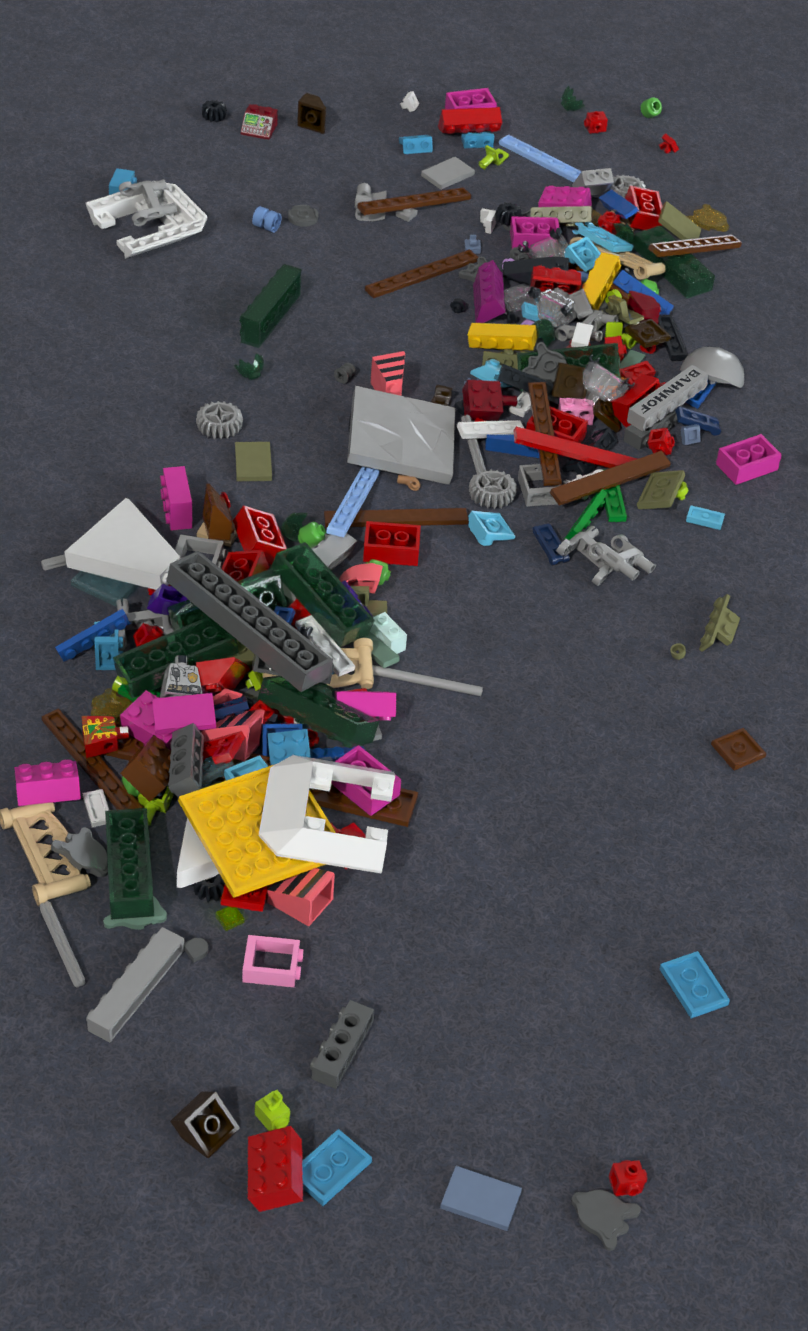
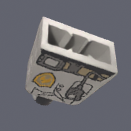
M176 656L175 664H169L165 670L160 698L202 694L198 668L187 665L186 656Z

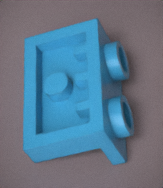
M467 133L462 134L461 137L464 148H485L486 145L493 147L494 134Z
M432 136L399 137V143L403 145L404 154L433 151Z
M115 630L114 637H95L96 670H119V664L123 662V651L119 649L123 648V637H119V630Z

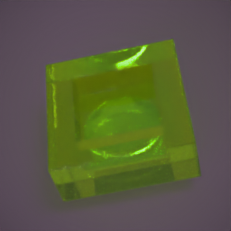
M228 906L215 912V917L225 931L244 923V917L236 907Z

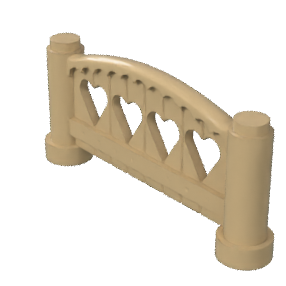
M581 237L572 238V239L570 240L569 245H571V244H573V243H575V242H577V241H579V240H581V239H583V238H581ZM592 241L600 252L619 256L620 264L634 269V275L637 279L642 280L647 279L649 276L660 275L666 270L663 263H652L631 252H611Z
M360 638L354 641V648H340L355 665L353 675L347 673L338 677L334 674L330 684L319 682L308 689H332L359 683L361 688H372L374 684L371 656L373 641L369 638ZM262 673L265 688H275L277 683L293 686L282 676Z
M53 802L24 805L13 809H0L2 829L5 830L13 826L39 882L32 886L34 899L38 906L50 899L82 891L91 886L89 876L87 874H80V870L76 869L65 856L59 854L63 857L61 860L45 858L52 851L51 845L38 843L45 835H52L53 841L66 842L65 838L69 834L62 823L52 814V812H55ZM39 820L46 821L45 826L48 829L40 830L31 827ZM62 864L66 865V870L70 872L69 875L52 873Z

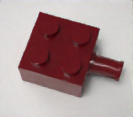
M467 380L462 389L464 415H469L471 420L479 418L485 421H498L503 413V406H517V396H504L501 394L500 381Z

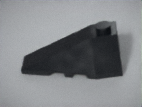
M552 256L503 262V277L519 283L530 284L533 267L544 266L549 269L560 268L561 270L568 271L569 258Z

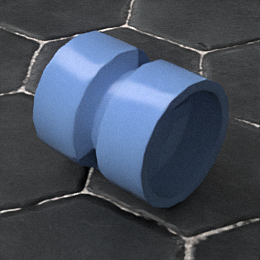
M259 206L254 212L252 223L254 226L274 233L280 226L281 214Z

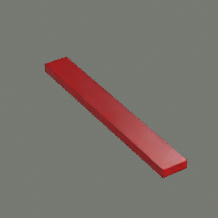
M517 426L513 430L514 443L608 468L637 459Z

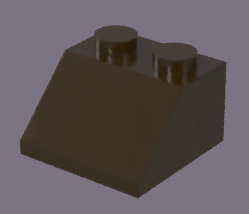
M305 93L298 101L297 126L325 134L326 107L319 96Z
M201 1091L170 1120L180 1137L206 1158L214 1154L240 1128L218 1094L209 1091Z

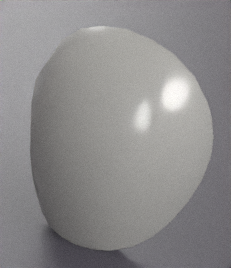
M701 347L688 354L680 368V371L683 372L691 365H694L708 374L707 380H709L710 384H715V382L730 383L740 388L744 385V368L739 359L734 354L720 347Z

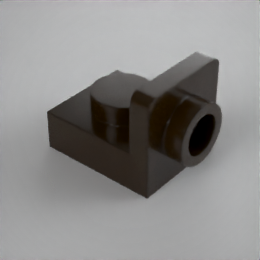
M437 384L431 403L449 406L452 401L453 389Z

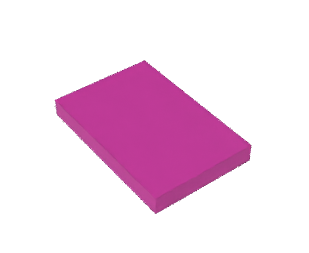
M212 693L152 699L156 734L173 733L192 723L199 730L216 728Z

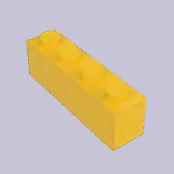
M601 252L599 258L595 260V266L589 272L587 281L583 283L582 289L592 310H599L621 268L619 256Z
M471 323L467 334L469 347L534 350L537 341L536 325Z

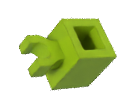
M278 1090L272 1091L255 1102V1116L269 1131L284 1128L290 1122V1109L282 1101L283 1096Z

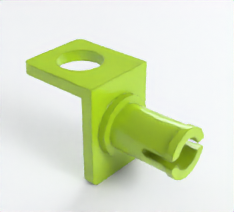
M486 145V156L478 163L484 170L491 163L499 166L509 157V154L499 148L495 150ZM498 154H502L503 157L499 159Z
M606 322L605 338L622 336L623 323Z
M168 786L162 800L153 798L149 802L142 794L138 795L139 803L144 807L139 817L140 823L145 824L147 821L146 825L149 826L156 811L167 812L174 793L170 791Z

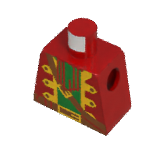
M81 716L86 758L117 751V739L129 738L128 726L116 727L115 718L112 716Z

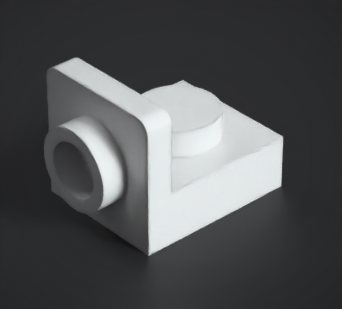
M481 209L480 222L485 227V233L491 234L496 225L495 210Z

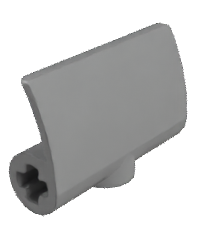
M359 184L355 199V217L361 221L384 219L385 212L364 215L357 208L359 202L386 199L387 191L371 193V187L368 184Z

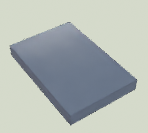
M455 1166L440 1208L508 1231L522 1188Z

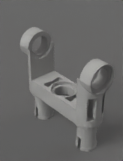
M165 179L155 182L148 180L134 184L131 182L120 184L119 191L121 195L130 197L143 194L149 209L140 210L132 216L135 226H142L149 220L162 218L165 214L177 212L175 202L161 205L154 192L167 189Z
M592 310L593 314L581 320L584 324L593 325L590 340L600 342L603 333L597 330L606 322H618L619 317L618 315L606 314L604 311ZM559 326L555 330V337L561 341L572 339L576 326ZM560 330H563L566 336H563L560 333Z
M590 526L585 532H579L570 540H564L556 552L561 556H567L575 548L600 568L599 572L592 579V582L599 586L613 569L601 560H595L590 556V546L597 543L593 538L599 534L597 528L592 531L595 526ZM596 546L595 550L600 556L602 550L599 546ZM619 548L615 552L619 554L622 549Z
M617 535L612 538L611 546L614 550L601 542L594 543L589 548V554L593 559L601 560L614 571L625 574L632 581L637 578L640 572L633 566L638 565L648 574L653 572L656 564L645 558L643 552L629 543L624 535ZM617 538L623 542V546L620 548L622 551L619 554L615 552L619 549L616 545ZM596 546H599L602 550L600 556L595 553Z
M121 599L116 601L117 611L123 609L131 623L123 630H119V637H123V648H119L120 651H126V630L139 629L143 623L151 626H163L168 646L175 645L171 615L155 614L150 610L129 613V601L127 599H123V606Z

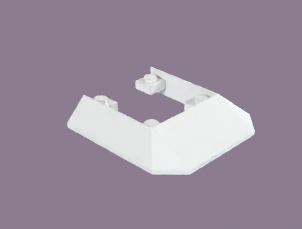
M166 183L167 189L154 192L161 205L175 202L177 212L165 214L162 218H159L165 224L158 227L159 232L135 240L132 236L117 240V246L124 252L126 259L183 240L202 231L207 221V215L176 184ZM118 192L86 202L94 226L98 225L101 229L115 225V219L149 209L143 194L128 197Z
M292 755L270 767L259 837L279 857L381 874L388 830L367 826L365 838L324 831L326 819L305 816L309 788L330 791L331 780L372 787L371 799L391 802L395 773Z

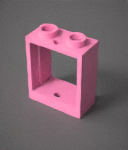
M248 935L242 982L295 987V980H300L301 967L298 966V962L303 960V949H300V940ZM256 951L292 954L290 970L254 967Z

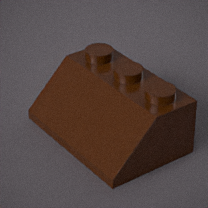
M206 484L202 518L208 539L230 540L231 534H234L235 524L232 523V516L230 515V508H227L226 501L210 484Z

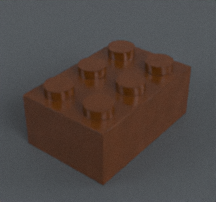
M153 735L137 750L120 774L150 802L169 782L171 751L161 739Z

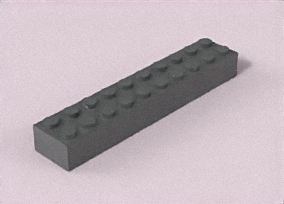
M196 551L170 563L166 582L300 692L329 677L333 659L202 553Z

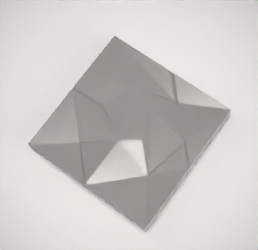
M355 386L352 397L347 463L449 485L453 476L455 408Z

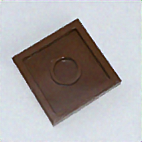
M744 728L712 740L711 743L734 771L766 757V752Z

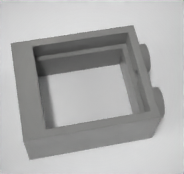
M611 168L582 171L572 186L590 188L591 197L602 196L614 183Z
M540 464L519 465L518 481L526 507L557 504L550 491L552 488L561 485L529 489L527 481L543 480Z
M180 534L175 548L180 559L185 557L187 550L214 554L212 562L220 569L222 568L221 560H225L226 549H223L224 541Z

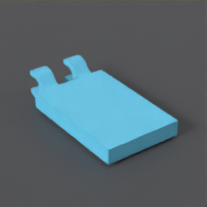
M581 222L575 223L579 230H573L574 234L588 237L591 241L611 252H629L633 249L632 244L601 227L594 226L591 222H585V225L588 227L584 226Z

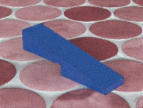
M612 189L599 197L606 209L614 211L621 218L627 219L639 211L635 205Z
M486 435L485 450L539 458L538 449L514 443V435Z

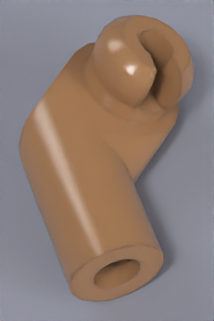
M398 475V484H406L413 491L420 488V482L416 477Z

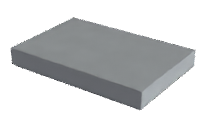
M457 157L421 171V176L440 190L475 175V170Z

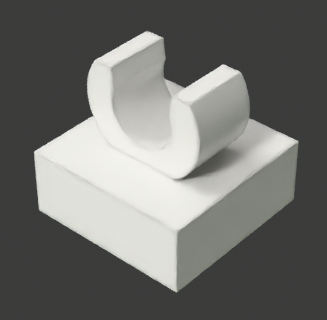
M412 91L408 92L400 105L403 109L408 108L409 112L415 111L419 102Z

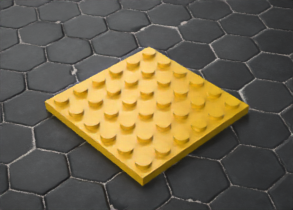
M274 765L179 796L178 799L180 806L233 898L325 865L276 856L259 837L270 767ZM309 790L305 816L326 819L324 831L336 833Z

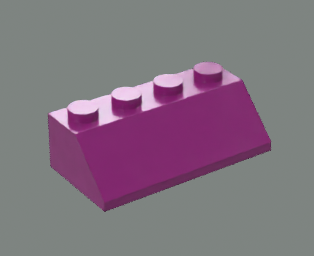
M492 260L478 268L473 284L475 323H485L505 313L503 275Z

